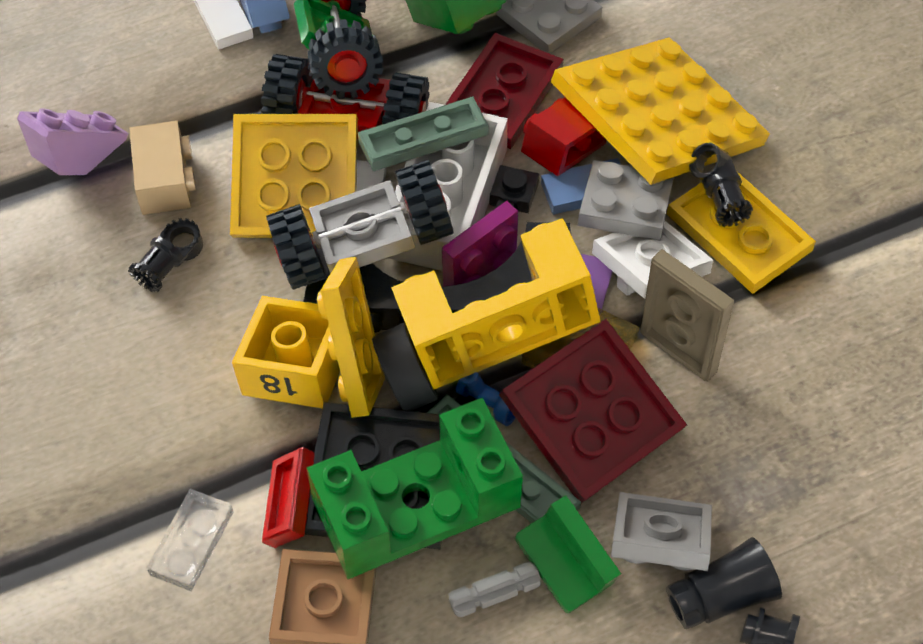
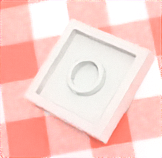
M666 221L664 222L661 241L614 232L595 239L593 242L592 254L617 275V288L627 296L637 292L644 299L646 298L651 260L661 249L701 277L711 273L713 263L712 258Z

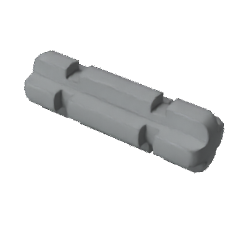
M526 562L513 567L514 572L510 573V571L505 570L472 583V588L470 589L464 586L449 593V602L454 614L458 617H464L476 612V607L478 606L484 609L518 596L519 590L525 593L538 588L541 585V580L536 566L531 562Z

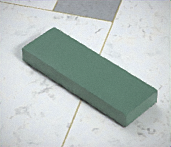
M470 97L358 132V141L374 172L489 135V125L474 97Z

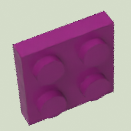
M505 201L442 247L443 287L463 284L483 277L497 269L512 256L517 249L518 210L508 201Z

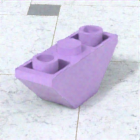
M41 108L39 112L20 111L17 118L31 156L58 175H87L126 141L129 134L115 125V118L100 111H94L93 114H83L75 110H67L66 113H56L52 110Z

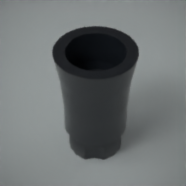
M754 537L749 538L729 553L709 563L708 571L696 569L685 574L684 579L678 580L666 587L670 605L684 629L693 628L704 621L710 623L745 608L782 598L781 584L768 554Z

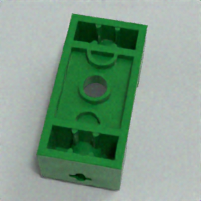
M483 397L440 414L439 441L362 472L352 450L307 467L312 500L347 579H351L521 508L523 474ZM412 491H421L429 497V502L422 508L412 509L404 504L403 499Z

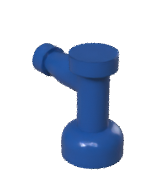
M478 372L459 379L456 393L463 397L470 395L475 399L483 397L486 405L493 408L495 420L504 426H509L515 420V416L499 396L500 392L486 385Z

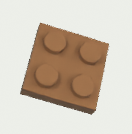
M282 549L269 632L270 644H368L377 568L347 579L336 553Z

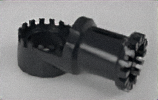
M704 143L698 146L691 155V157L696 156L697 159L694 163L689 164V169L695 177L701 180L706 195L713 199L717 209L715 215L717 223L722 225V227L727 225L730 227L733 223L737 226L738 221L744 223V219L748 220L750 218L749 215H751L753 207L743 197L740 189L742 180L735 169L732 157L728 152L713 143ZM717 154L715 167L710 172L704 173V163L707 162L709 157Z
M178 218L179 221L172 220V224L168 223L160 235L152 239L150 242L151 248L139 263H132L128 272L134 277V280H141L138 283L139 285L145 283V289H149L151 292H159L163 287L161 281L174 266L179 267L183 261L194 259L200 254L203 249V240L200 229L193 220L189 221L188 218H185V220ZM188 233L194 236L193 241L185 247H177L172 244L174 238L179 234Z

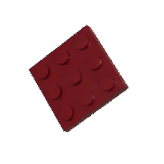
M604 319L505 387L499 394L574 497L581 501V504L688 426L607 319Z

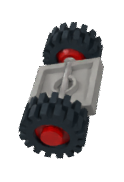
M429 160L395 171L405 204L403 201H398L391 180L309 208L316 229L312 234L300 204L267 215L274 247L291 288L295 290L326 279L317 248L318 250L322 249L330 274L339 259L357 257L360 268L414 249L415 245L406 223V219H409V216L420 245L454 234L442 190Z

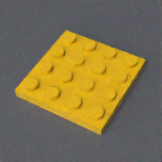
M670 37L555 69L551 79V83L650 185L690 172L689 164L694 163L697 159L696 156L691 157V155L698 146L704 143H713L733 157L764 146L770 135L752 114L748 113L727 90L723 89L706 73L702 66L698 65ZM717 154L709 157L704 166L717 162Z

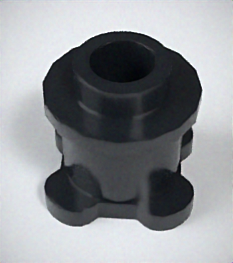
M760 607L757 616L747 615L740 642L745 644H794L800 616L792 614L789 622L765 614V608Z

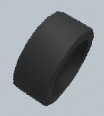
M401 323L373 336L372 342L380 365L397 401L404 411H414L438 400L437 390H433L405 323Z

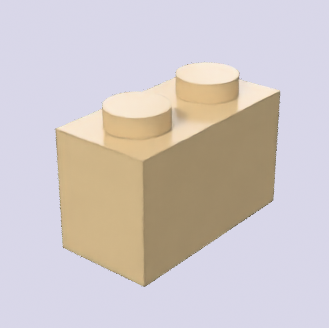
M178 120L129 127L134 186L142 215L191 208L189 192L196 191V182L193 167H186V160L193 159L189 135L181 136Z

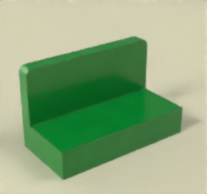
M567 495L552 503L544 516L519 531L515 536V541L528 560L536 566L540 577L565 613H571L610 587L622 574Z

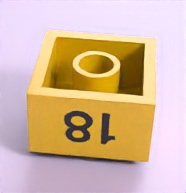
M268 296L261 297L232 360L235 375L243 396L323 409L324 402H328L340 369L338 361H333L330 357L328 336L331 332L327 318L323 319L319 313L318 304Z

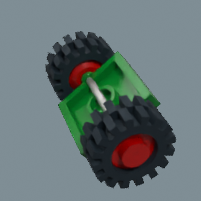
M296 0L294 2L301 43L310 50L308 51V61L312 78L315 79L316 86L319 89L324 87L325 94L330 97L334 90L336 91L337 99H344L345 92H350L351 99L357 98V90L359 89L366 94L370 91L369 82L376 86L379 82L378 74L382 75L383 59L378 40L372 34L369 20L363 18L361 12H366V0Z

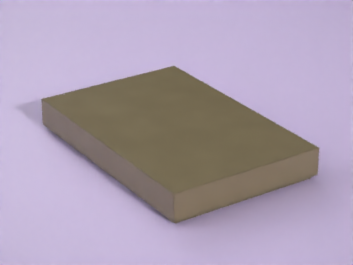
M661 249L651 260L640 332L689 370L708 382L718 371L734 299Z

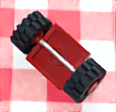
M276 54L272 56V61L269 60L268 71H265L264 78L266 81L262 85L264 95L261 98V105H263L261 114H356L358 118V132L425 112L430 92H428L430 87L428 77L395 72L391 80L379 78L376 86L369 82L370 91L366 94L359 89L357 90V98L351 99L350 92H345L344 99H337L335 90L331 97L326 95L324 87L319 89L316 86L315 79H313L310 86L312 75L308 59Z

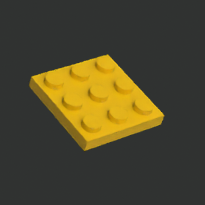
M234 114L230 235L232 238H273L266 216L300 204L312 234L316 229L309 208L356 192L357 115Z

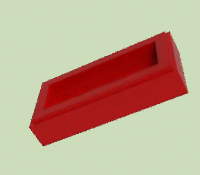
M301 447L273 461L262 543L277 548L305 535L310 496L307 467L314 464V452Z

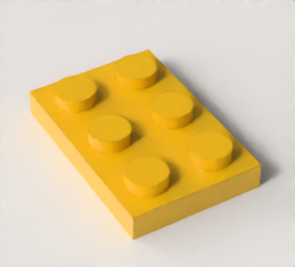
M740 173L738 174L742 180L740 189L743 197L753 207V211L749 215L750 218L748 220L744 219V223L738 221L737 226L733 223L730 227L728 225L726 227L719 225L715 219L717 209L713 199L706 195L702 182L668 204L667 215L752 294L811 253L816 241Z
M357 257L339 259L322 289L318 292L317 302L319 313L323 319L327 318L331 332L328 336L330 357L333 361H338L341 373L338 379L340 398L342 402H348L351 418L370 415L385 376L372 342L375 333Z

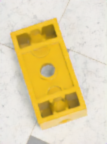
M563 218L551 223L540 224L531 231L520 235L533 281L516 284L506 292L489 299L474 301L462 310L452 313L434 270L423 275L412 276L403 283L391 287L433 390L601 322L591 275Z

